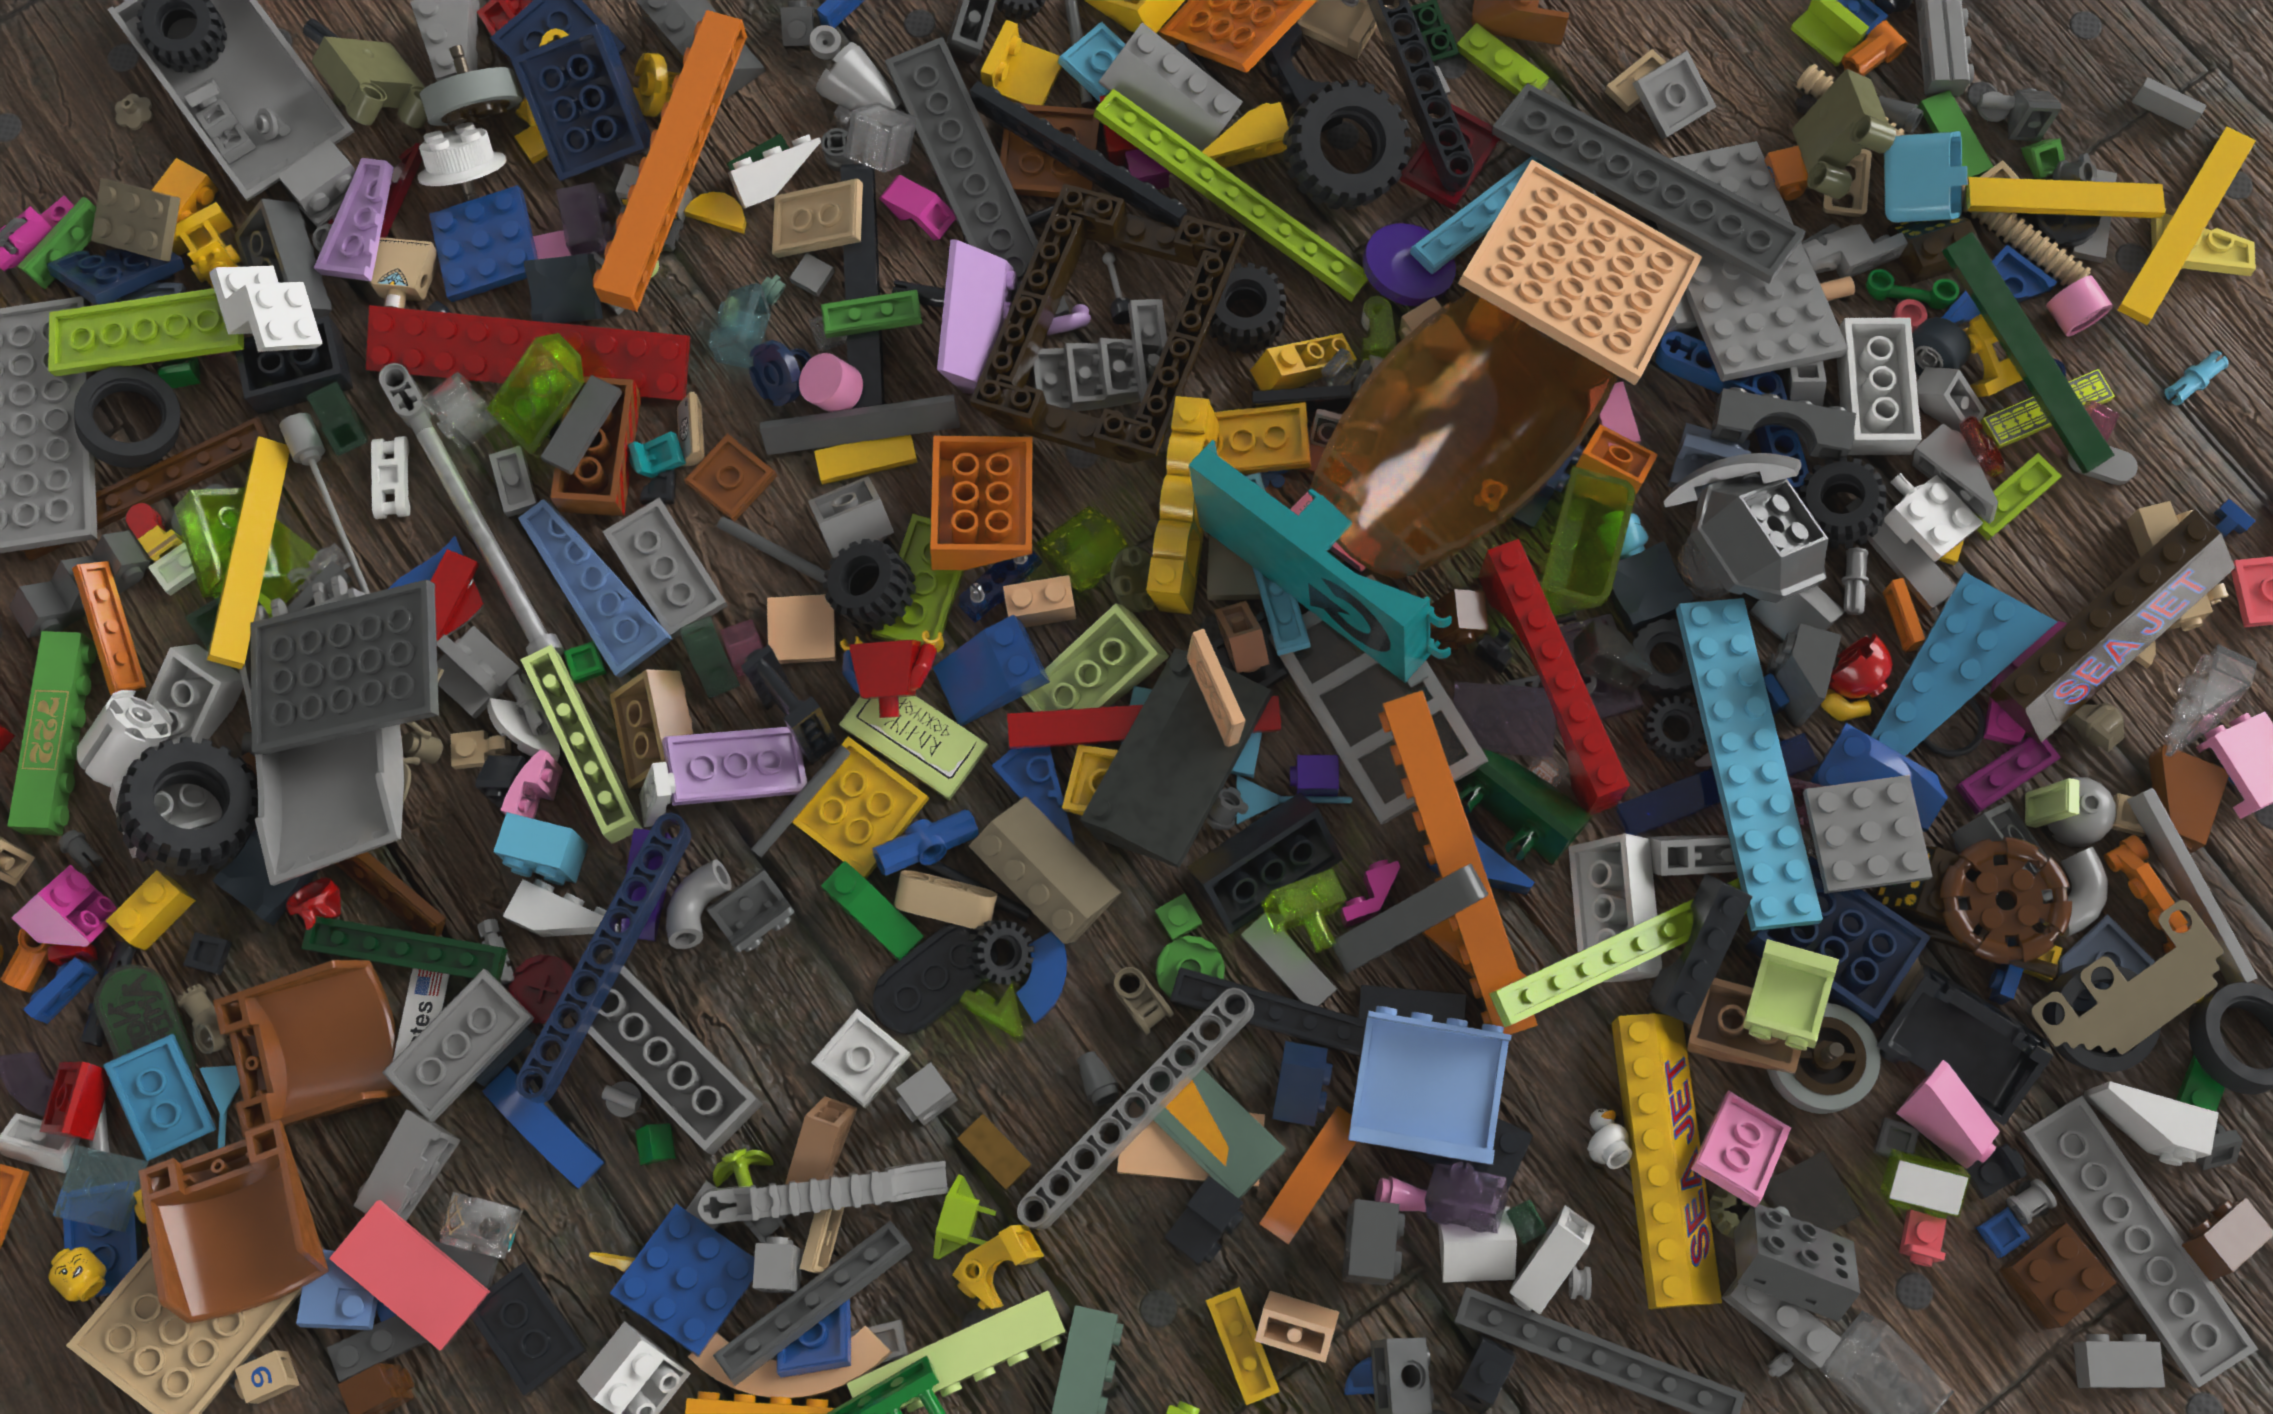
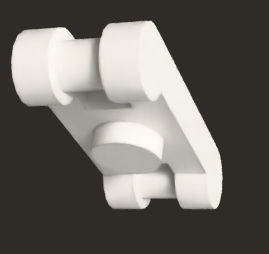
M406 436L395 437L394 441H385L381 438L373 439L371 442L372 512L375 519H386L388 515L397 514L398 517L410 516V502L408 499V455L410 449ZM387 454H394V458L385 459ZM395 494V501L386 502V495Z

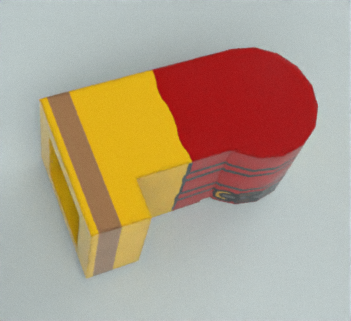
M138 503L128 510L126 514L127 525L149 557L155 562L185 542L174 530L171 529L167 532L163 516L148 504Z

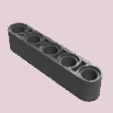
M1469 864L1336 938L1330 944L1347 974L1473 905L1489 894L1473 865Z

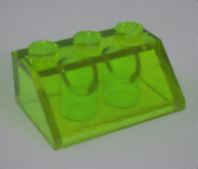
M559 333L535 337L486 408L529 454L536 452L584 384L581 355Z
M245 488L190 490L174 508L203 598L221 596ZM271 543L262 585L281 577Z

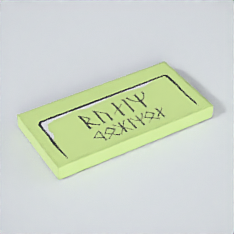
M860 696L840 722V728L949 801L989 747L986 742L917 696L899 697L900 717L879 718L878 699H863Z

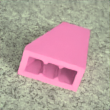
M1944 1060L1913 1090L1896 1112V1114L1966 1169L1977 1160L1983 1164L1996 1149L1992 1142L2000 1131L1951 1066Z

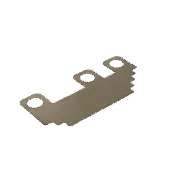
M2177 901L2159 916V924L2176 947L2127 982L2114 962L2106 956L2098 958L2082 970L2080 975L2081 981L2098 1003L2083 1015L2078 1017L2060 992L2050 993L2032 1007V1016L2055 1047L2067 1042L2071 1048L2084 1044L2087 1050L2101 1046L2104 1052H2108L2112 1048H2116L2119 1054L2123 1055L2217 987L2218 983L2213 978V974L2219 970L2220 966L2217 964L2216 958L2221 956L2224 950L2188 901ZM2177 910L2186 911L2192 919V925L2185 933H2177L2170 927L2169 918ZM2097 967H2107L2113 973L2114 980L2108 989L2100 990L2092 984L2091 974ZM2049 1002H2057L2064 1008L2065 1017L2057 1025H2050L2043 1019V1007Z

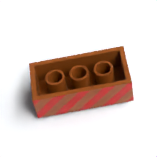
M569 376L562 421L590 377ZM599 378L620 388L622 394L573 474L570 475L555 467L550 498L559 512L625 516L632 467L629 460L631 453L628 444L636 439L642 397H640V391L634 380Z

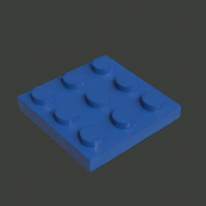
M518 185L429 214L446 296L451 302L526 279L524 261L538 259L523 190Z
M675 1204L612 1289L610 1296L691 1353L700 1357L752 1284L755 1258L681 1206Z

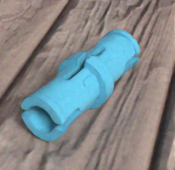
M2213 351L2197 366L2192 365L2186 369L2182 378L2166 388V398L2170 400L2177 394V397L2171 403L2174 405L2182 404L2195 391L2206 388L2210 379L2227 368L2229 365L2226 356H2223L2216 362V359L2222 353Z

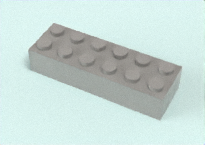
M610 953L600 964L608 963L612 958V954ZM625 966L622 967L588 1034L704 1151L713 1156L763 1103ZM592 980L584 983L581 988L582 996H589L593 993L596 987L595 981ZM577 1012L570 1013V1015L576 1021H578Z

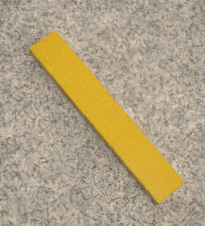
M1968 177V185H1965L1967 211L2162 218L2165 214L2163 184Z

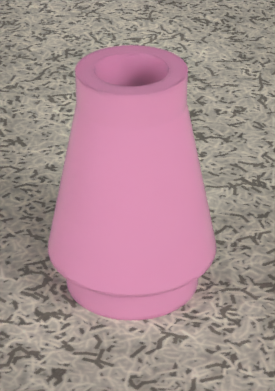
M1389 1176L1388 1179L1380 1178L1376 1188L1375 1201L1399 1204V1211L1427 1212L1430 1204V1191L1422 1190Z

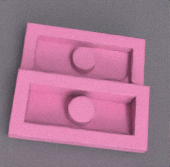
M539 750L523 766L514 779L500 811L504 815L508 812L535 819L541 798L554 801L563 768L547 751Z

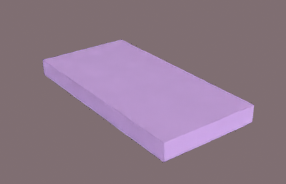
M788 727L667 736L662 740L668 773H673L675 778L676 791L671 795L672 806L799 794L807 784L802 751Z

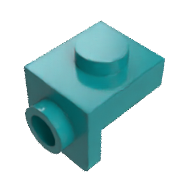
M670 431L644 444L635 441L628 444L631 453L629 456L630 464L638 474L655 478L660 472L673 470L686 464L678 436L674 432Z

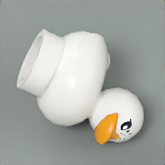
M1597 1109L1590 1116V1125L1596 1133L1589 1141L1587 1150L1595 1162L1606 1164L1610 1169H1618L1627 1164L1632 1157L1628 1131L1622 1125L1614 1123L1616 1118L1615 1111Z

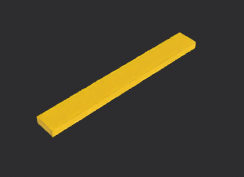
M2226 126L2117 310L2145 325L2149 324L2256 140Z
M260 436L257 437L254 445L207 656L208 661L237 669H242L246 660L251 636V622H254L290 454L286 444Z

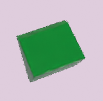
M197 356L167 360L157 370L159 376L171 388L201 383Z
M670 1123L648 1124L635 1130L641 1166L676 1159Z

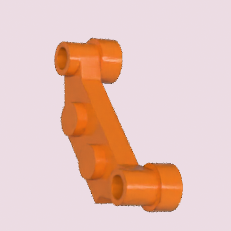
M2133 834L2120 841V846L2104 854V860L2113 872L2121 870L2130 880L2128 885L2131 892L2136 898L2144 901L2150 910L2148 916L2157 929H2162L2168 942L2163 945V949L2167 954L2176 946L2159 924V916L2175 904L2150 864L2144 862V860L2149 858L2148 850L2141 839ZM2180 910L2171 914L2169 924L2173 931L2185 933L2191 927V925L2187 927L2186 924L2188 922Z

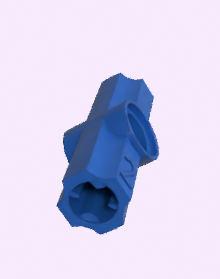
M966 809L933 823L927 819L918 820L907 828L905 835L872 848L873 856L878 869L885 876L917 862L923 865L935 864L945 856L948 849L976 838L979 835L978 827L973 815Z

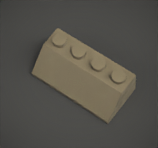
M1026 796L992 820L969 845L981 860L1063 944L1076 942L1122 893Z

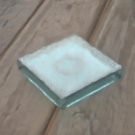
M76 1145L52 1216L125 1232L136 1200L133 1193L140 1188L138 1171L146 1168L148 1161Z

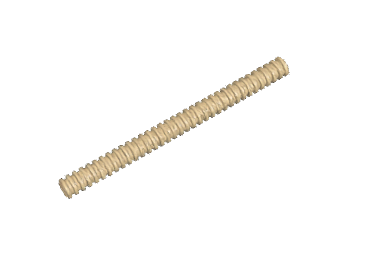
M1813 64L1800 76L1797 81V88L1799 90L1803 88L1806 95L1812 94L1813 97L1819 99L1834 83V78L1832 76H1825L1826 72L1824 70L1818 71V66ZM1896 123L1890 124L1894 126L1896 136L1905 135V130L1902 128L1898 130ZM1962 185L1963 212H1970L1972 219L1978 218L1980 225L1986 224L1988 231L1994 230L1996 237L2002 236L2004 243H2012L2011 248L2020 249L2019 254L2022 256L2024 254L2028 255L2027 260L2030 262L2032 260L2036 261L2038 268L2044 267V272L2046 274L2052 273L2054 280L2060 279L2062 286L2065 284L2069 286L2090 275V267L2085 269L2082 266V261H2074L2075 256L2072 254L2070 256L2066 255L2067 250L2064 248L2058 249V244L2056 242L2050 243L2048 236L2043 238L2040 230L2035 232L2032 224L2027 226L2024 218L2019 220L2016 217L2017 213L1967 211L1965 185Z

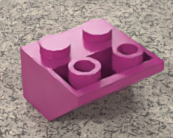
M69 865L21 908L12 919L38 943L87 947L109 926L106 920L118 908L114 906V903L108 897L99 892L85 875Z

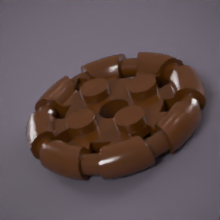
M2003 837L2002 841H1991L1988 838L1971 844L1957 855L1959 859L1953 866H1948L1940 888V899L1944 901L1945 912L1942 915L1953 937L1960 944L1965 943L1973 950L1972 954L1999 964H2009V961L2020 960L2021 963H2025L2049 952L2055 946L2053 943L2059 935H2064L2072 913V901H2068L2067 889L2070 886L2059 864L2052 857L2047 858L2038 851V846L2016 838ZM1994 855H2003L2005 865L1994 866ZM2027 862H2030L2039 869L2034 876L2030 871L2022 869ZM1970 868L1979 874L1973 882L1967 879L1965 875ZM2004 891L2013 897L2014 905L2011 910H2002L1996 904L1998 892ZM2042 891H2052L2053 903L2043 904ZM1959 898H1967L1968 910H1960ZM2038 921L2046 926L2042 933H2037L2031 928ZM1977 924L1989 931L1983 939L1972 932ZM2016 936L2017 946H2008L2005 942V937Z

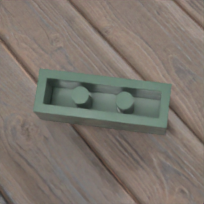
M1075 1305L1052 1414L1106 1413L1108 1398L1102 1397L1104 1383H1112L1116 1361L1110 1360L1112 1345H1120L1124 1324L1117 1323L1118 1314Z

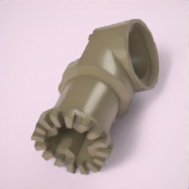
M200 984L192 986L191 989L189 987L187 989L188 993L184 991L183 995L178 996L175 1003L178 1007L184 1008L193 1020L191 1025L194 1028V1041L198 1049L204 1054H211L226 1048L229 1045L228 1041H230V1038H227L229 1034L220 1035L215 1007L206 996L205 987Z

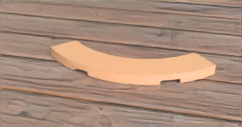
M864 1326L851 1338V1366L780 1378L777 1373V1360L770 1359L736 1386L733 1385L713 1356L730 1343L718 1332L700 1357L691 1353L688 1358L711 1377L734 1389L766 1398L776 1396L798 1399L826 1394L847 1385L846 1383L869 1373L879 1366L892 1351L867 1326Z

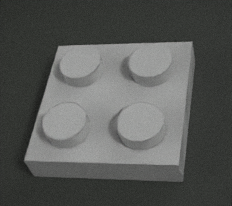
M1688 50L1632 83L1661 139L1670 136L1716 107Z

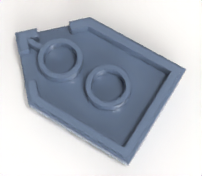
M2107 914L2059 959L2058 978L2070 969L2084 964H2092L2102 956L2109 957L2115 965L2125 967L2137 974L2144 971L2155 961ZM2106 982L2093 984L2100 990L2108 989L2111 984ZM2085 988L2075 999L2072 1008L2077 1011H2088L2098 1003L2089 990Z

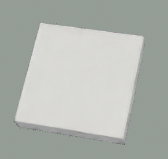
M856 1009L811 1063L861 1106L866 1108L911 1054L861 1011Z

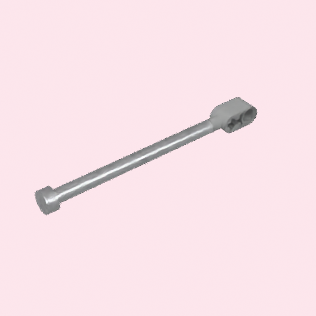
M398 363L386 365L379 373V382L394 410L403 422L414 431L529 641L526 647L528 655L552 645L561 656L564 653L562 644L556 634H548L433 427L430 421L431 409L418 385L403 365ZM403 380L399 386L393 387L397 381ZM412 401L414 409L410 410L406 402Z

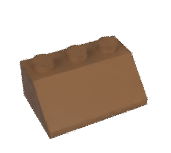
M646 669L610 694L629 789L643 786L652 763L665 762L662 745L664 737L693 734L692 719L689 715L685 687L680 671Z

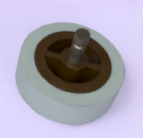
M462 45L449 48L454 59L453 62L457 75L435 82L420 92L428 122L435 126L456 125L467 122L477 125L480 123L479 119L486 117L496 118L506 115L508 109L513 108L522 101L515 74L511 68L495 67L470 71L464 57Z
M1827 1003L1815 1049L1807 1047V1050H1801L1796 1073L1792 1074L1767 1069V1072L1779 1094L1792 1105L1811 1113H1834L1857 1103L1870 1092L1880 1070V1050L1877 1047V1040L1872 1030L1860 1016L1840 1005Z

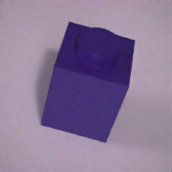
M1297 755L1296 766L1289 767L1290 786H1296V795L1302 793L1304 796H1337L1339 791L1338 755Z

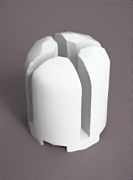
M121 690L113 693L77 746V761L80 767L86 770L85 773L94 781L108 787H112L114 782L123 780L130 764L134 759L140 760L143 751L149 747H154L157 751L159 743L167 740L171 735L170 726L174 721L168 710L158 701H155L152 705L143 699L134 697L133 695L136 691Z

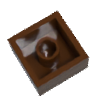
M2068 1223L2050 1227L1998 1269L2047 1329L2063 1327L2117 1283Z

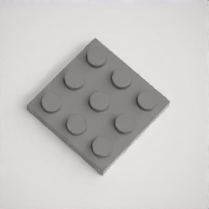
M1910 775L1808 788L1803 791L1825 894L1923 881L1933 877Z

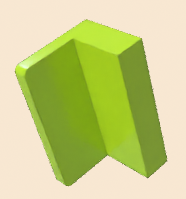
M1811 0L1807 11L1791 26V30L1834 66H1839L1842 63L1843 56L1863 42L1869 29L1868 25L1837 0Z

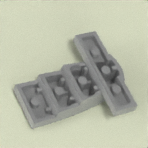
M1162 299L1130 300L1128 310L1132 340L1100 338L1098 343H1066L1064 348L1040 349L1032 367L1034 388L1043 391L1047 404L1076 412L1108 408L1139 401L1141 405L1168 339ZM1084 355H1093L1092 358L1088 356L1078 367V373H1076L1074 364L1079 358Z

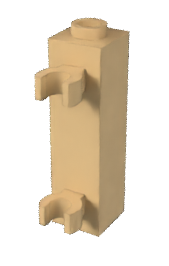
M2170 501L2137 509L2126 521L2140 558L2193 510L2176 515ZM2224 583L2217 584L2171 625L2168 630L2182 627L2183 631H2189L2202 626V620L2213 612L2211 605L2222 602L2221 598L2228 597Z

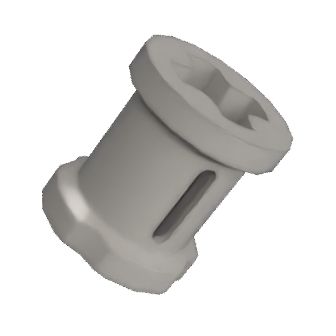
M2036 1178L2031 1181L2029 1188L2017 1196L2012 1195L2006 1199L2009 1209L2023 1225L2031 1223L2032 1217L2044 1209H2052L2057 1205L2051 1190L2041 1180Z

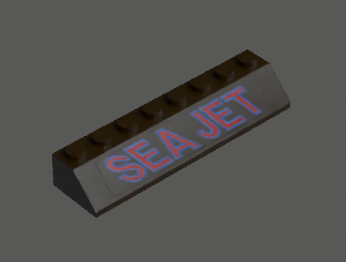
M2196 509L2193 510L2001 682L1989 696L2038 744H2041L2235 569L2221 532Z

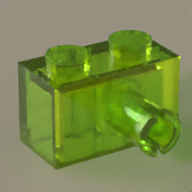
M1332 868L1272 890L1261 904L1275 934L1298 925H1305L1315 952H1321L1322 948L1326 950L1336 944L1323 916L1336 912L1347 898Z

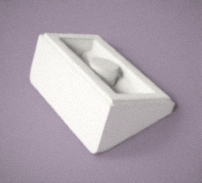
M16 1113L0 1134V1153L12 1159L66 1173L80 1139L39 1132L43 1120Z

